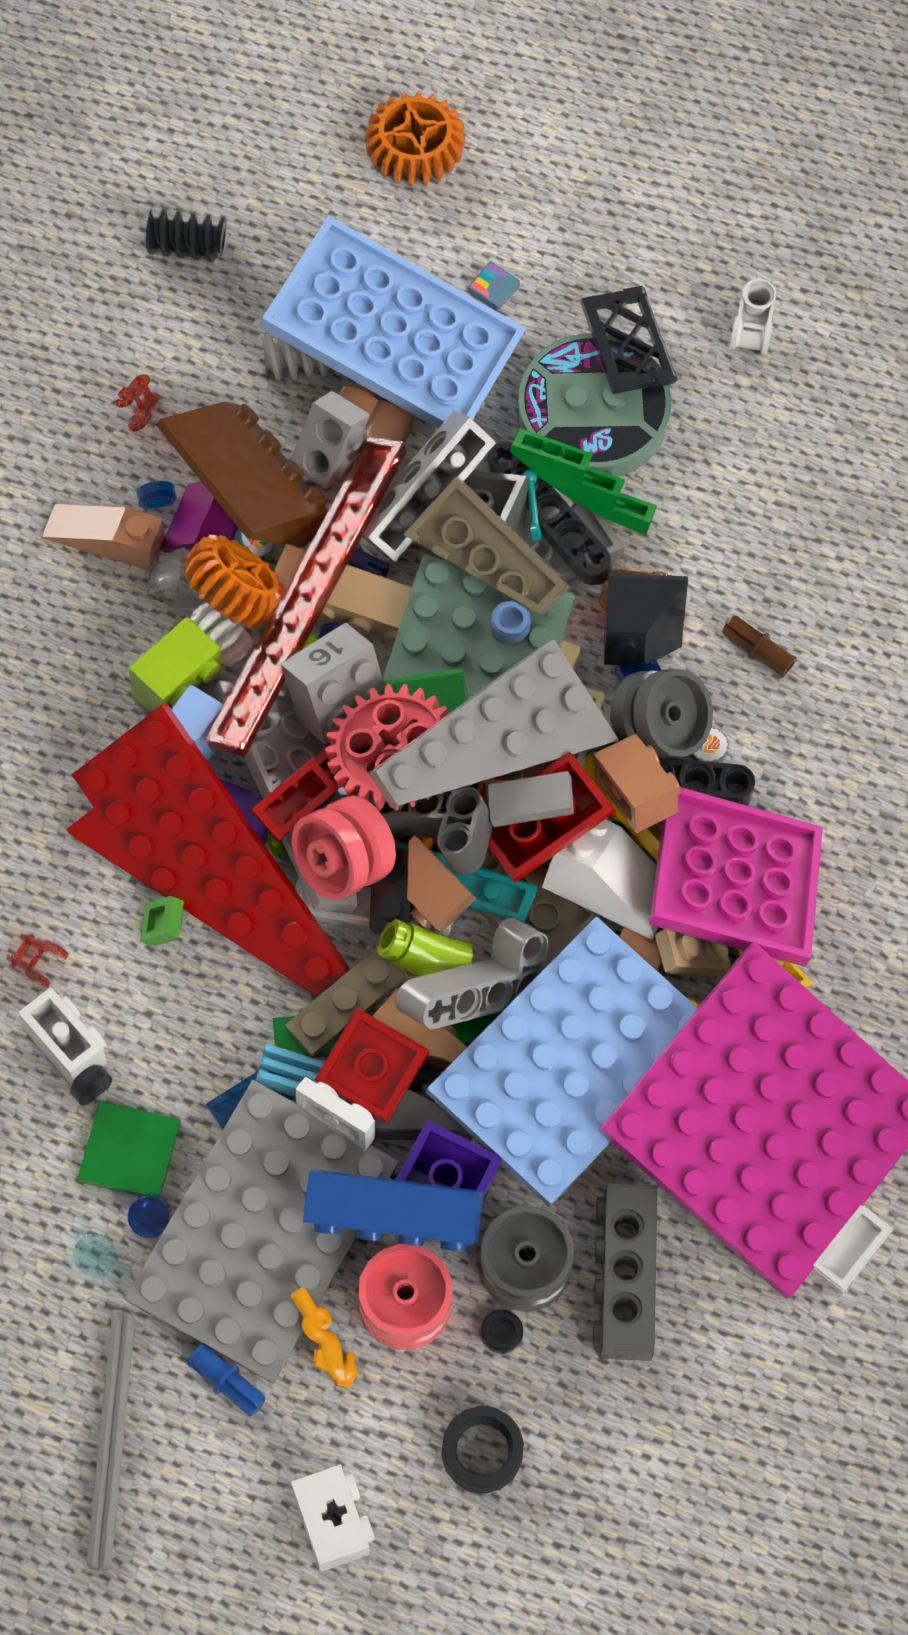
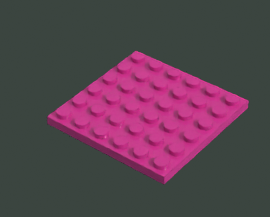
M754 942L747 947L598 1131L785 1298H791L814 1269V1263L860 1205H864L908 1148V1080Z

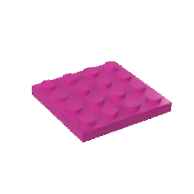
M680 787L681 794L678 795L679 813L662 821L649 924L741 950H746L750 944L756 942L772 958L806 967L812 953L823 827Z

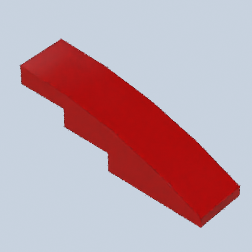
M362 747L356 753H366L371 747ZM325 750L314 759L311 758L251 809L253 815L277 841L290 833L300 818L321 809L331 801L334 794L339 790L334 778L335 775L331 774L327 763L331 760H328Z

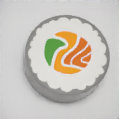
M712 727L707 741L690 757L693 761L722 763L727 757L729 749L727 736L720 729Z

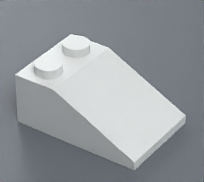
M605 819L553 856L542 888L653 940L660 928L649 924L657 865L620 826Z

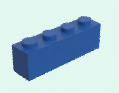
M316 1169L309 1171L303 1223L314 1224V1232L338 1235L340 1228L355 1229V1237L362 1239L381 1240L382 1233L399 1235L398 1243L423 1246L424 1239L441 1241V1249L464 1252L466 1251V1244L474 1245L478 1243L484 1191Z

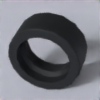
M476 1406L465 1409L451 1420L444 1432L441 1456L445 1471L455 1484L469 1492L486 1494L501 1490L515 1478L521 1467L524 1441L521 1430L512 1417L498 1408ZM480 1424L489 1425L499 1430L506 1438L508 1445V1456L503 1466L496 1472L487 1475L474 1474L467 1470L459 1461L457 1454V1445L462 1434L470 1427Z

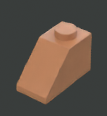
M413 836L409 840L407 899L416 907L410 913L426 930L433 925L437 930L443 932L477 898L418 837Z

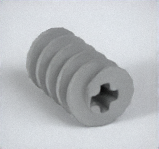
M265 333L263 348L266 379L268 372L272 370L276 380L281 381L283 372L287 369L291 379L296 380L299 368H302L307 379H310L314 367H318L322 378L327 377L329 370L327 365L279 338L277 343H274L270 333ZM335 371L337 376H342L341 373Z

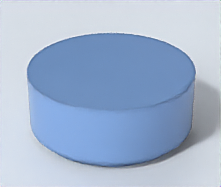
M505 601L494 608L491 615V630L499 640L515 643L524 639L529 633L531 615L523 604L516 601Z

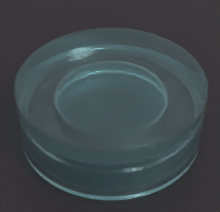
M93 1233L82 1237L77 1242L73 1251V1258L77 1269L82 1274L89 1277H101L110 1272L114 1267L116 1250L113 1242L108 1237Z

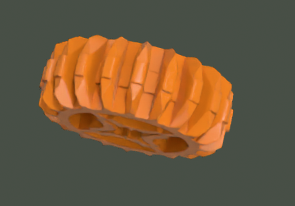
M419 90L415 97H409L404 91L400 100L390 96L387 100V105L378 104L376 114H371L365 131L366 151L368 156H372L374 168L381 167L383 177L394 172L396 184L403 179V176L408 177V183L411 187L415 183V178H421L422 182L427 186L430 182V175L441 181L443 171L452 174L454 165L460 162L462 150L465 147L464 125L462 121L458 120L459 115L456 109L449 110L447 100L436 103L434 93L428 98H422ZM436 148L433 151L426 153L428 150Z
M210 534L208 537H203L190 550L183 565L185 570L184 576L190 582L189 586L191 589L198 592L199 599L207 602L209 609H215L220 613L221 617H228L234 624L240 622L244 627L250 628L252 626L258 629L262 625L266 626L279 613L286 598L284 593L285 587L283 583L277 580L278 574L271 571L270 564L263 562L260 559V555H255L249 550L248 546L243 547L237 540L230 541L226 536L220 535L218 537L217 535Z

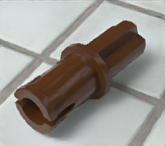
M734 615L731 617L722 630L723 635L750 653V659L757 658L782 678L797 660L795 655H791L770 640L771 635L766 632L763 635L738 616Z

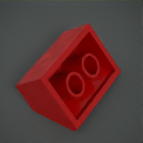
M571 752L562 756L534 777L568 771L572 782L574 814L492 827L487 850L503 872L514 883L616 812L615 808Z

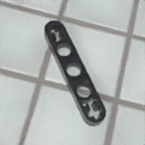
M499 442L487 454L490 472L511 474V469L505 462L499 463L501 458L507 461L512 459V466L515 471L512 475L522 476L526 470L531 469L510 452L513 444L511 442ZM537 475L535 483L538 486L535 489L541 534L581 581L589 585L605 583L608 580L609 572L612 573L611 555L554 487ZM527 493L526 514H525V515H526V516L528 517V519L531 521V519H530V510H529V501H528V493ZM547 506H553L560 510L559 515L553 519H544L539 516V512ZM569 532H575L582 536V540L576 545L569 546L561 542V538ZM588 551L589 559L594 564L601 563V568L587 567V559L584 554Z

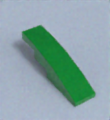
M521 428L519 429L510 452L536 475L574 502L607 520L647 535L657 505L621 493L625 479L589 467L593 453Z

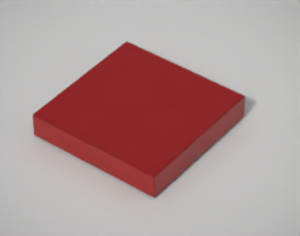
M356 1008L316 1076L315 1081L329 1085L338 1095L354 1104L361 1105L372 1115L389 1123L430 1050Z

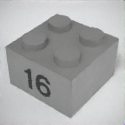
M347 623L342 624L280 663L299 723L325 745L329 743L326 736L327 733L337 732L332 722L333 718H346L342 709L343 705L355 709L357 707L355 696L359 695L365 701L370 699V688H374L378 695H384L383 678L373 644Z

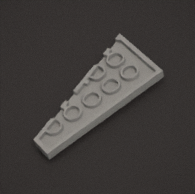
M552 639L542 644L368 774L389 806L393 808L561 758L568 752L572 754L619 741V739L556 641Z
M218 681L213 688L218 701L224 704L225 717L263 799L311 758L314 759L330 745V743L326 745L299 723L289 690L224 681ZM333 799L329 801L326 805H324L321 809H325L327 805L333 803ZM293 830L283 837V844L313 909L352 913L358 906L356 893L335 901L319 895L303 878L293 857L291 843Z

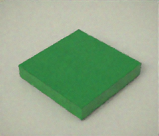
M99 1101L77 1177L78 1182L160 1201L181 1120Z

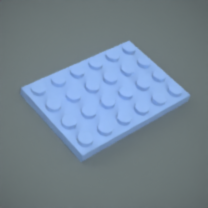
M330 216L323 223L259 324V327L437 429L454 410L470 417L472 420L474 419L526 330L523 326Z
M596 916L427 1088L426 1093L482 1146L502 1158L501 1163L550 1207L610 1145L611 1142L598 1129L693 1015L697 1007Z

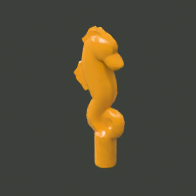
M301 1287L293 1292L290 1297L303 1316L302 1328L309 1339L318 1343V1349L314 1350V1357L312 1359L313 1366L321 1371H325L334 1380V1385L348 1389L349 1386H352L358 1373V1368L354 1364L355 1353H346L343 1360L342 1347L338 1337L332 1332L327 1331L332 1322L331 1313L323 1306H316L305 1287Z

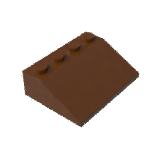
M224 401L162 418L155 424L246 538L280 545L289 544L302 548L334 517L325 506L327 504L326 498L314 487H309L302 478L305 474L300 466L291 459H286L280 451L282 448L281 443L271 433L264 432L257 423L259 421L258 415L246 404L237 405Z

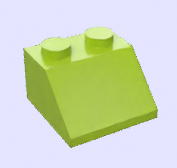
M185 617L129 667L132 699L141 707L154 711L162 704H168L172 709L190 684L196 687L202 681L207 683L217 675L221 668V647L193 621Z

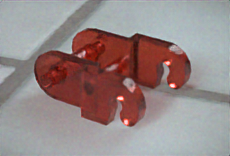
M146 374L137 376L128 387H123L118 393L121 399L115 400V404L119 408L127 407L135 400L137 406L133 410L134 415H132L131 419L136 424H128V428L132 432L140 431L146 426L153 416L151 411L160 399L157 392L150 391L148 387L150 377Z
M21 933L20 939L23 942L15 955L7 954L6 959L11 962L9 966L15 968L17 965L26 970L27 978L36 983L41 982L43 987L48 988L51 982L43 975L35 972L34 966L42 954H46L48 951L55 955L58 953L64 960L68 958L69 953L47 939L44 943H41L34 939L35 936L33 934L26 935ZM31 946L38 951L30 963H27L22 958Z

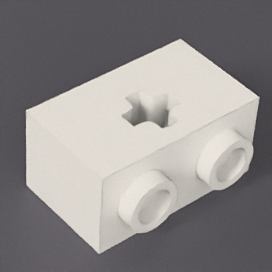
M340 1464L291 1482L292 1492L320 1572L370 1555L368 1543L374 1541L375 1537L367 1515L359 1517L354 1501L361 1498L353 1474L345 1476ZM335 1507L338 1514L345 1513L341 1516V1525L334 1527L331 1520L324 1521L328 1518L327 1509Z

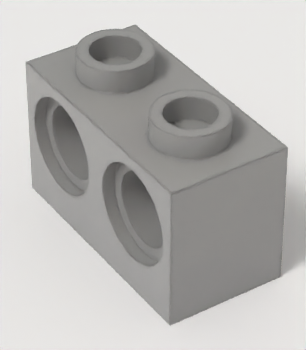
M334 391L327 393L313 402L291 460L300 466L306 477L325 489L339 480H346L355 465V462L352 460L355 450L362 445L367 436V430L364 428L370 414Z

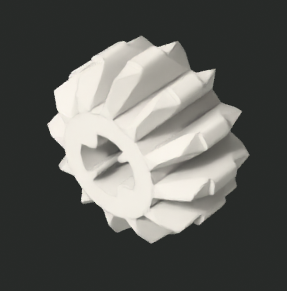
M207 602L203 606L200 605L189 618L221 647V664L231 667L237 660L240 661L253 646L252 637L240 623L234 624L228 617H221L218 611L209 609Z

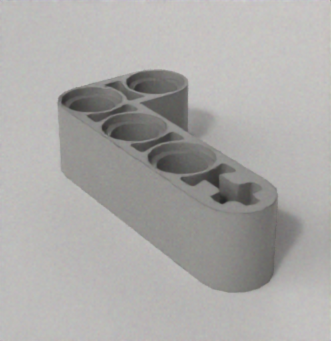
M507 918L499 924L495 931L491 959L406 981L397 993L396 1007L398 1011L429 1029H437L504 1011L545 969L548 952L547 936L516 918Z

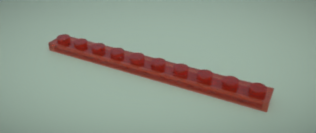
M368 437L205 740L211 750L246 756L286 681L280 663L303 649L407 453L403 442Z

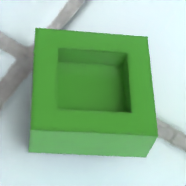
M169 896L146 903L140 942L157 946L177 940L182 927L181 917L184 901Z

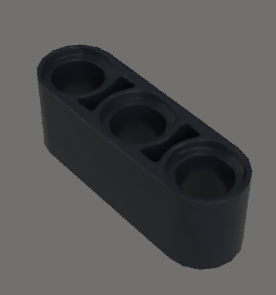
M659 758L660 766L666 773L671 772L682 788L693 790L686 783L698 781L705 788L693 791L746 806L751 801L755 786V776L744 765ZM729 784H738L741 787H743L745 791L742 793H733L730 790H728L726 786Z

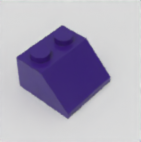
M426 1120L396 1180L484 1191L483 1206L502 1158Z

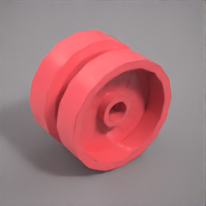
M355 795L343 797L327 805L325 809L314 811L300 818L293 828L291 843L293 857L298 869L308 885L322 897L333 901L344 899L358 892L363 886L371 885L385 878L394 867L396 851L389 825L379 810L364 798H358Z
M397 1244L379 1251L367 1262L359 1279V1314L365 1329L377 1342L392 1349L414 1350L430 1344L443 1332L451 1316L452 1280L446 1265L434 1252L421 1246ZM404 1292L412 1294V1298L409 1300L400 1299Z

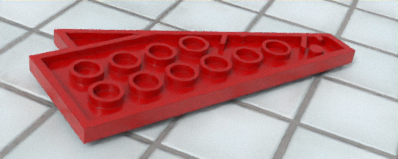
M168 704L160 705L71 774L94 807L66 829L71 836L165 898L173 896L184 901L183 909L314 996L327 990L351 970Z

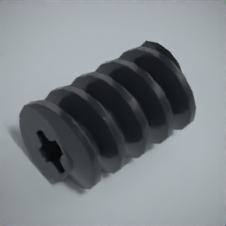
M162 207L158 218L153 216L152 209L150 208L145 238L147 252L154 255L160 246L162 255L169 257L175 247L177 257L183 259L190 249L192 259L198 261L205 251L207 261L213 263L219 253L220 256L223 254L226 238V216L222 215L218 224L213 225L211 214L209 213L206 214L202 223H198L197 215L194 211L191 212L188 221H183L182 213L179 209H177L171 220L168 219L166 208Z

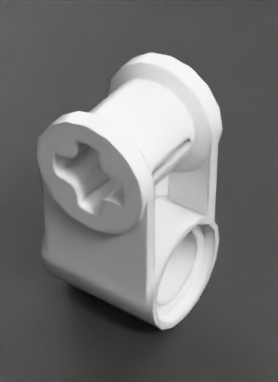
M754 279L744 286L738 316L735 317L730 350L741 347L760 351L761 355L767 356L773 325L771 321L776 299V290L770 282L763 279ZM758 300L763 302L764 305L757 306L750 301Z

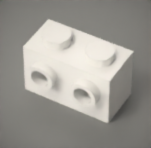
M52 987L18 1012L23 1030L71 1085L87 1068L95 1065L104 1066L107 1063L104 1048L107 1045L104 1039L92 1026L87 1029L79 1020L81 1015L75 1005L67 997L61 999Z

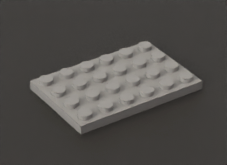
M252 1080L124 1298L125 1301L198 1343H204L214 1352L274 1384L304 1332L302 1328L303 1316L290 1295L297 1289L305 1287L316 1306H318L357 1238L355 1237V1229L340 1228L338 1235L314 1232V1224L303 1223L309 1171L317 1169L390 1179L399 1164V1160L372 1145H369L366 1151L298 1104Z

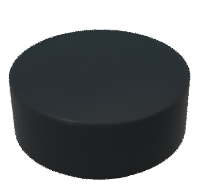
M101 1065L89 1067L74 1080L71 1085L70 1094L80 1105H88L110 1087L112 1077Z
M496 1310L488 1314L483 1320L481 1339L490 1351L497 1354H507L517 1349L522 1341L523 1324L513 1312Z

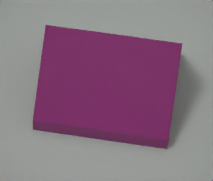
M202 482L191 483L186 487L160 551L187 559L190 550L203 537H208L212 534L218 537L220 535L226 536L230 541L235 540V533L238 527Z

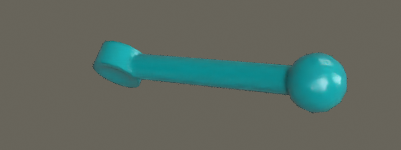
M526 470L522 476H526L528 480L530 531L533 541L542 539L534 485L537 481V475L532 470Z

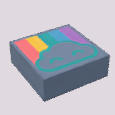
M490 261L468 285V293L498 312L519 289L520 280Z

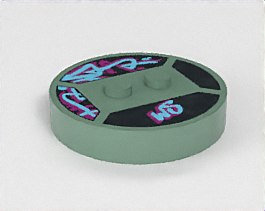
M592 334L572 335L544 348L526 368L519 387L518 423L521 429L593 453L589 467L620 477L644 465L660 448L669 424L671 392L669 385L613 394ZM605 334L611 351L617 353L624 342ZM629 345L622 356L640 365L647 353ZM653 357L645 367L651 371L662 370ZM616 363L621 378L632 376L635 373Z

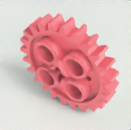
M387 684L384 695H378L374 688H370V699L365 701L361 696H355L357 703L355 709L346 705L342 706L346 718H333L332 722L337 732L327 733L326 736L331 746L326 747L325 752L328 760H331L327 763L332 775H335L334 778L339 788L345 787L347 796L358 795V798H364L368 802L374 799L376 808L381 811L386 799L368 774L370 773L368 771L374 770L449 714L446 706L439 708L436 696H432L425 701L426 698L422 688H419L411 696L407 684H403L399 693H393L391 685ZM398 718V721L394 724L384 725L388 719ZM362 747H371L366 753H356ZM415 801L410 802V803H408V804H409L411 807H414V806H415ZM399 806L393 807L394 811H398Z

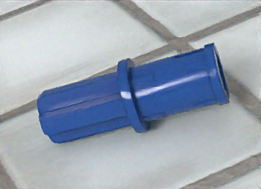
M204 1343L189 1357L187 1365L214 1386L213 1392L216 1395L221 1392L246 1415L252 1416L263 1406L266 1400L265 1396L238 1373L239 1367L228 1365Z

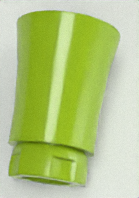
M399 919L387 923L380 935V942L377 947V952L381 957L390 960L393 965L407 970L418 977L471 964L473 958V947L470 942L446 937L411 922L405 923Z

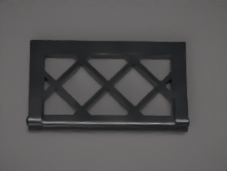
M643 286L626 288L623 291L581 299L583 312L613 394L653 386L655 388L671 385L678 380ZM638 303L642 316L625 309L624 306ZM606 308L613 313L607 322L604 323L600 321L597 310ZM618 315L636 323L629 335L611 326ZM641 327L648 330L653 347L634 338ZM605 333L624 342L617 353L611 351ZM629 345L647 353L640 365L622 356ZM652 357H655L659 360L662 370L651 371L645 367ZM616 363L635 373L632 376L621 378Z

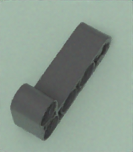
M464 786L430 796L428 800L423 798L415 801L414 807L406 803L400 805L398 811H394L386 801L381 811L379 810L388 823L392 836L437 838L440 851L455 873L460 875L472 874L482 866L493 825L490 821V810L479 791L475 788ZM345 787L339 788L334 794L333 802L347 797ZM371 799L370 803L376 807L374 799Z

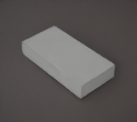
M568 771L488 784L490 821L493 827L574 814L572 782Z

